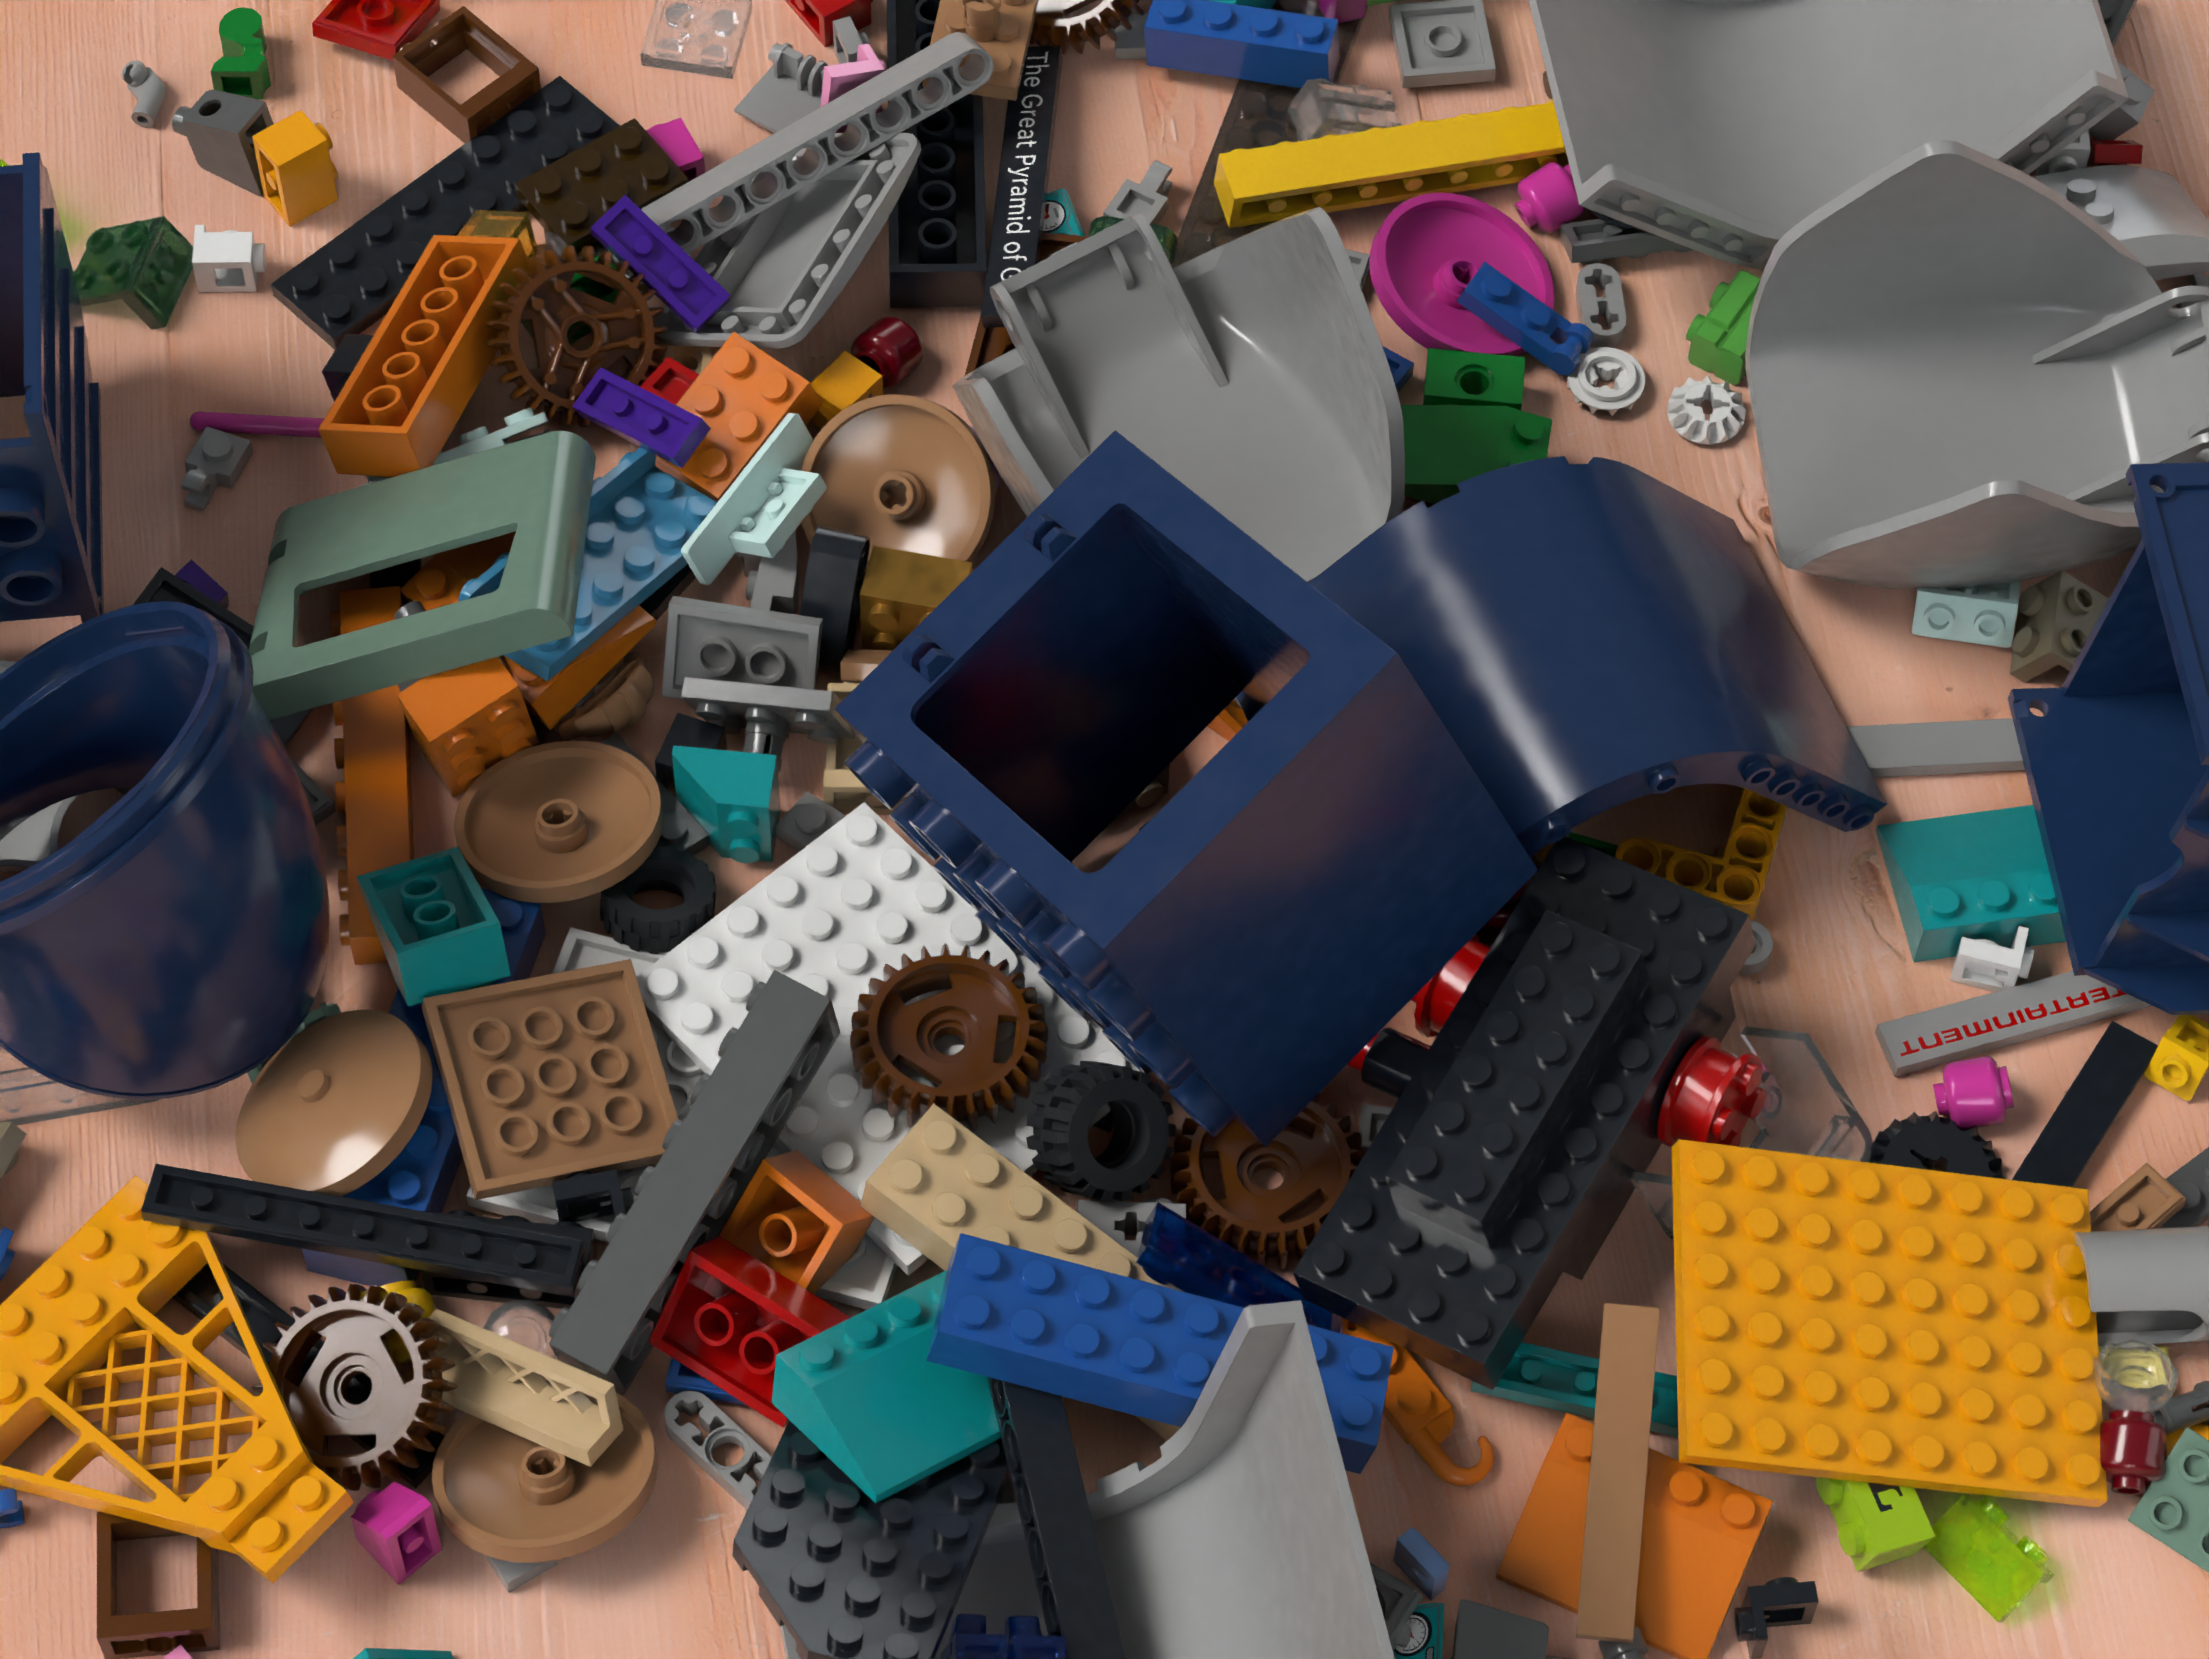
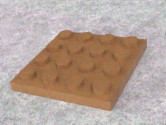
M631 959L423 999L422 1011L475 1200L552 1185L553 1181L563 1180L574 1173L582 1171L592 1173L613 1169L622 1171L659 1162L665 1152V1149L662 1148L664 1138L671 1125L678 1119Z

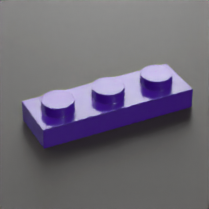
M626 195L591 227V234L605 248L612 252L619 261L627 260L630 262L628 269L634 275L644 274L645 277L642 283L650 290L654 289L656 291L655 295L695 333L703 328L730 301L731 295Z
M601 367L572 406L583 418L680 468L684 467L711 429L702 418Z

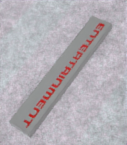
M2070 971L1880 1023L1877 1025L1875 1034L1894 1076L1897 1077L2151 1007L2152 1005L2088 975L2074 976V972Z

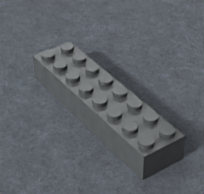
M776 970L773 971L767 983L759 982L751 992L746 1004V1010L749 1013L739 1029L732 1027L724 1037L718 1051V1056L721 1057L720 1061L711 1075L705 1073L698 1080L690 1098V1101L694 1104L683 1121L677 1119L669 1128L662 1144L665 1152L655 1168L648 1166L640 1176L634 1190V1194L638 1197L627 1215L621 1212L614 1219L606 1236V1242L609 1245L599 1261L593 1259L585 1267L577 1285V1288L581 1290L570 1309L563 1307L559 1311L550 1327L549 1336L552 1339L549 1345L559 1361L613 1383L615 1391L622 1396L625 1395L653 1348V1345L648 1343L690 1250L720 1235L759 1165L767 1157L841 1033L830 998Z

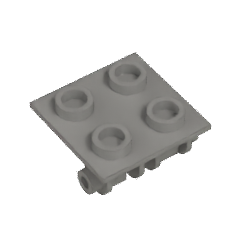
M775 43L772 46L768 59L773 61V66L734 109L735 113L773 133L780 131L820 108L824 66H828L824 61L816 63V58L812 55L803 57V54L794 50L793 46L789 43H784L783 45Z

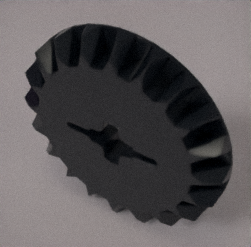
M1936 1111L1929 1116H1918L1913 1112L1907 1119L1901 1121L1894 1119L1888 1128L1884 1131H1879L1874 1142L1869 1147L1865 1162L1918 1169H1926L1925 1166L1934 1169L1937 1165H1940L1945 1169V1172L2005 1179L2002 1176L2001 1170L2002 1159L1996 1157L1992 1141H1985L1979 1135L1977 1126L1961 1130L1956 1122L1939 1117Z

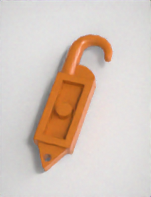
M1342 1318V1334L1394 1347L1382 1414L1406 1444L1410 1443L1434 1474L1446 1483L1456 1486H1470L1482 1481L1492 1470L1495 1460L1493 1446L1488 1438L1480 1436L1477 1440L1481 1449V1458L1476 1465L1468 1468L1456 1465L1440 1446L1447 1440L1454 1426L1455 1415L1449 1401L1404 1347ZM1348 1328H1354L1356 1331H1349Z

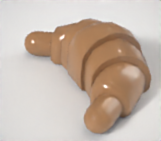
M627 653L623 660L624 664L617 668V672L583 707L579 708L574 716L558 725L557 733L563 741H571L582 734L586 737L603 735L606 732L614 734L626 726H631L642 720L646 712V705L649 703L654 691V682L646 661L639 653Z

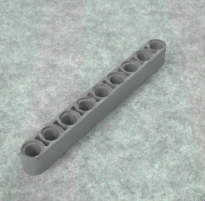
M962 32L949 34L641 210L688 254L982 87L988 82L993 73L994 64L992 57L968 34ZM971 54L968 63L959 67L961 60L966 55ZM930 77L927 86L917 91L920 83ZM889 101L886 109L876 114L878 107L882 103ZM848 124L845 132L841 136L834 138L837 130L841 126ZM806 148L804 155L800 159L793 161L795 154L799 150ZM765 172L763 178L758 183L751 185V181L758 173ZM723 195V199L716 207L709 208V205L716 197ZM682 219L680 225L675 230L667 232L670 224ZM614 255L612 256L616 264L620 262ZM628 269L625 275L631 277L634 274Z

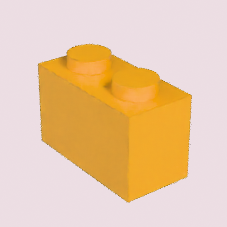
M299 110L252 136L263 195L289 227L338 201L334 181L338 179V172L329 153V150L333 148V143L330 135L321 123L313 124L306 114Z

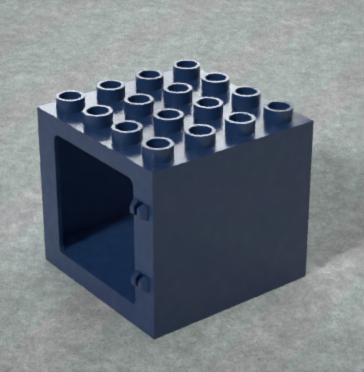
M1116 430L835 708L863 742L844 762L845 765L889 809H892L906 794L908 795L889 816L932 860L936 861L942 856L933 865V868L970 906L978 911L975 917L986 924L1016 956L1023 953L1040 968L1037 972L1039 976L1077 1014L1084 1017L1089 1013L1104 1026L1103 1034L1138 1070L1148 1076L1154 1072L1171 1087L1168 1093L1214 1138L1235 1119L1266 1147L1538 871L1398 653ZM1241 692L1262 708L1102 869L1092 873H1085L1071 863Z

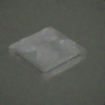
M656 0L640 52L641 65L733 79L752 12V0Z

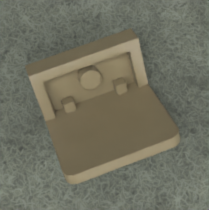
M2063 570L2021 592L2016 632L2012 642L2013 653L2009 674L2025 683L2058 664L2070 671L2109 598Z

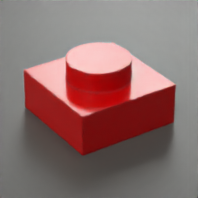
M2089 139L2090 154L2088 160L2093 163H2099V166L2142 164L2143 145L2134 140Z
M668 356L640 387L676 405L699 374Z

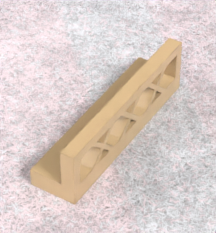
M436 1309L430 1315L429 1319L434 1320L439 1325L431 1337H441L449 1342V1346L438 1354V1357L453 1360L456 1364L455 1367L442 1373L443 1379L457 1385L455 1390L446 1391L442 1394V1400L453 1407L590 1467L624 1430L613 1383L439 1309ZM452 1337L456 1338L462 1346L453 1343ZM496 1356L500 1357L506 1365H504ZM414 1372L411 1374L412 1379H414ZM541 1375L544 1376L552 1385L548 1384V1383L541 1377ZM586 1395L596 1398L598 1405L592 1403Z

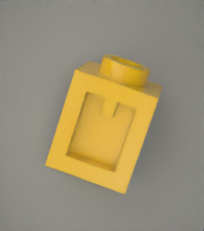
M2180 1015L2163 1035L2144 1073L2145 1077L2178 1097L2190 1101L2209 1070V1023L2195 1015Z

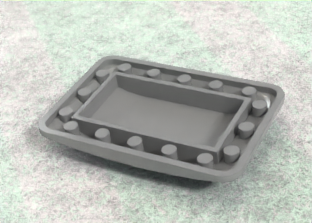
M835 133L834 138L841 136L843 133ZM899 133L705 243L694 261L731 295L730 301L697 333L689 328L665 305L663 308L664 312L658 316L654 325L665 326L668 328V331L656 335L657 340L664 345L722 347L730 335L736 332L758 348H787L801 341L829 311L879 235L920 155L921 144L918 139L910 133ZM806 148L799 150L793 157V161L800 159L806 152ZM765 172L758 173L751 181V185L758 183L763 178Z
M2108 165L2033 176L2034 179L2058 192L2113 235L2144 265L2155 281L2209 272V221L2177 180L2169 173L2137 166Z

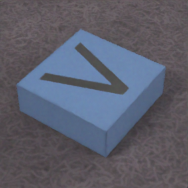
M1411 1527L1397 1538L1393 1561L1431 1601L1446 1588L1450 1568L1449 1563L1416 1529Z

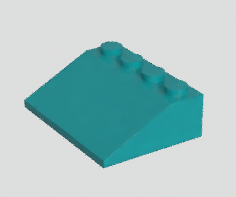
M2033 805L1877 826L1876 834L1913 962L1956 957L1962 937L1974 940L1987 939L1999 946L2011 949L2018 926L2029 928L2026 947L2066 942Z
M947 1270L776 1355L772 1404L875 1503L1001 1438L987 1377L926 1361Z

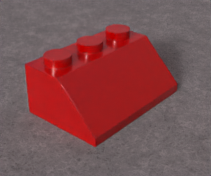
M719 1236L690 1250L648 1343L783 1428L787 1426L789 1419L772 1404L776 1355L851 1317Z

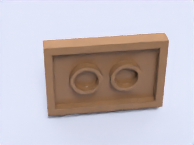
M940 0L930 45L955 32L968 34L989 53L994 64L993 73L988 82L969 94L1016 101L1039 0ZM971 54L966 55L961 60L959 67L968 63ZM930 77L923 80V87L927 86Z

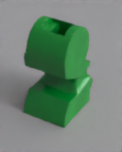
M235 8L225 14L220 21L219 35L223 57L214 63L210 71L214 90L249 98L263 99L266 89L271 86L265 57L267 45L262 17L251 8Z

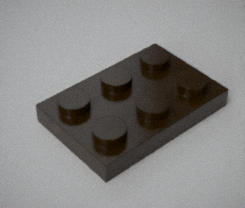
M634 118L518 181L514 186L516 197L558 246L563 250L564 246L573 245L575 246L576 253L582 251V248L598 242L591 234V227L624 195L642 209L688 183V178Z

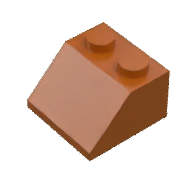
M794 1150L762 1160L719 1236L810 1293L815 1294L852 1257L875 1217L860 1206L861 1202L799 1151Z

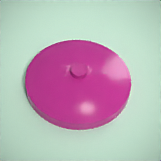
M1429 193L1410 198L1397 206L1387 216L1373 239L1369 266L1375 292L1392 320L1409 337L1426 349L1434 348L1519 356L1525 352L1520 346L1457 302L1484 262L1491 265L1553 310L1554 287L1551 273L1545 258L1535 242L1510 217L1477 199L1453 193Z

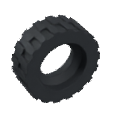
M656 845L650 856L638 869L624 880L601 891L600 919L604 921V929L608 934L611 933L614 936L615 941L621 945L630 946L632 950L638 952L640 950L648 951L649 954L669 952L714 918L717 885L715 884V876L713 871L710 872L708 870V865L703 860L695 858L694 854L688 851L677 850L676 847L667 846V848L657 847ZM664 890L683 897L684 903L668 909H652L633 902L632 897L643 891Z

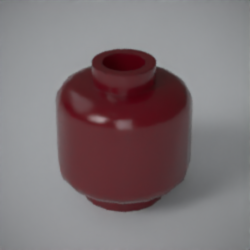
M882 317L855 338L851 347V355L883 376V389H891L919 367L923 358V347L915 330L906 322L894 317Z
M2116 1410L2110 1412L2109 1419L2103 1421L2100 1425L2101 1467L2106 1471V1481L2112 1483L2111 1490L2125 1495L2144 1494L2146 1485L2160 1480L2165 1475L2167 1432L2161 1425L2154 1422V1416L2138 1410Z

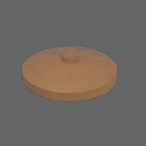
M889 394L864 399L847 407L834 416L821 429L809 447L801 471L820 474L827 486L826 491L813 506L811 512L801 522L810 545L816 529L819 525L870 537L868 560L870 559L873 545L971 562L985 542L991 527L995 509L996 489L994 474L987 452L975 432L964 420L946 407L927 399Z
M560 741L519 751L497 762L481 774L465 792L458 805L454 821V835L457 846L475 879L486 889L518 901L532 903L564 902L601 892L624 880L638 869L650 856L659 841L663 829L664 811L658 784L653 774L640 760L621 749L602 743Z
M371 1009L346 1011L330 1016L297 1034L278 1050L260 1071L241 1107L236 1128V1148L244 1171L256 1182L340 1197L369 1182L400 1154L412 1138L424 1116L432 1087V1066L425 1045L399 1018L383 1011Z
M616 1392L624 1430L590 1467L465 1413L443 1438L433 1462L432 1486L440 1516L450 1532L463 1544L474 1551L499 1560L522 1563L548 1562L589 1551L610 1540L625 1529L642 1511L654 1489L658 1463L652 1431L647 1420L633 1403ZM586 1395L592 1403L598 1405L596 1398Z

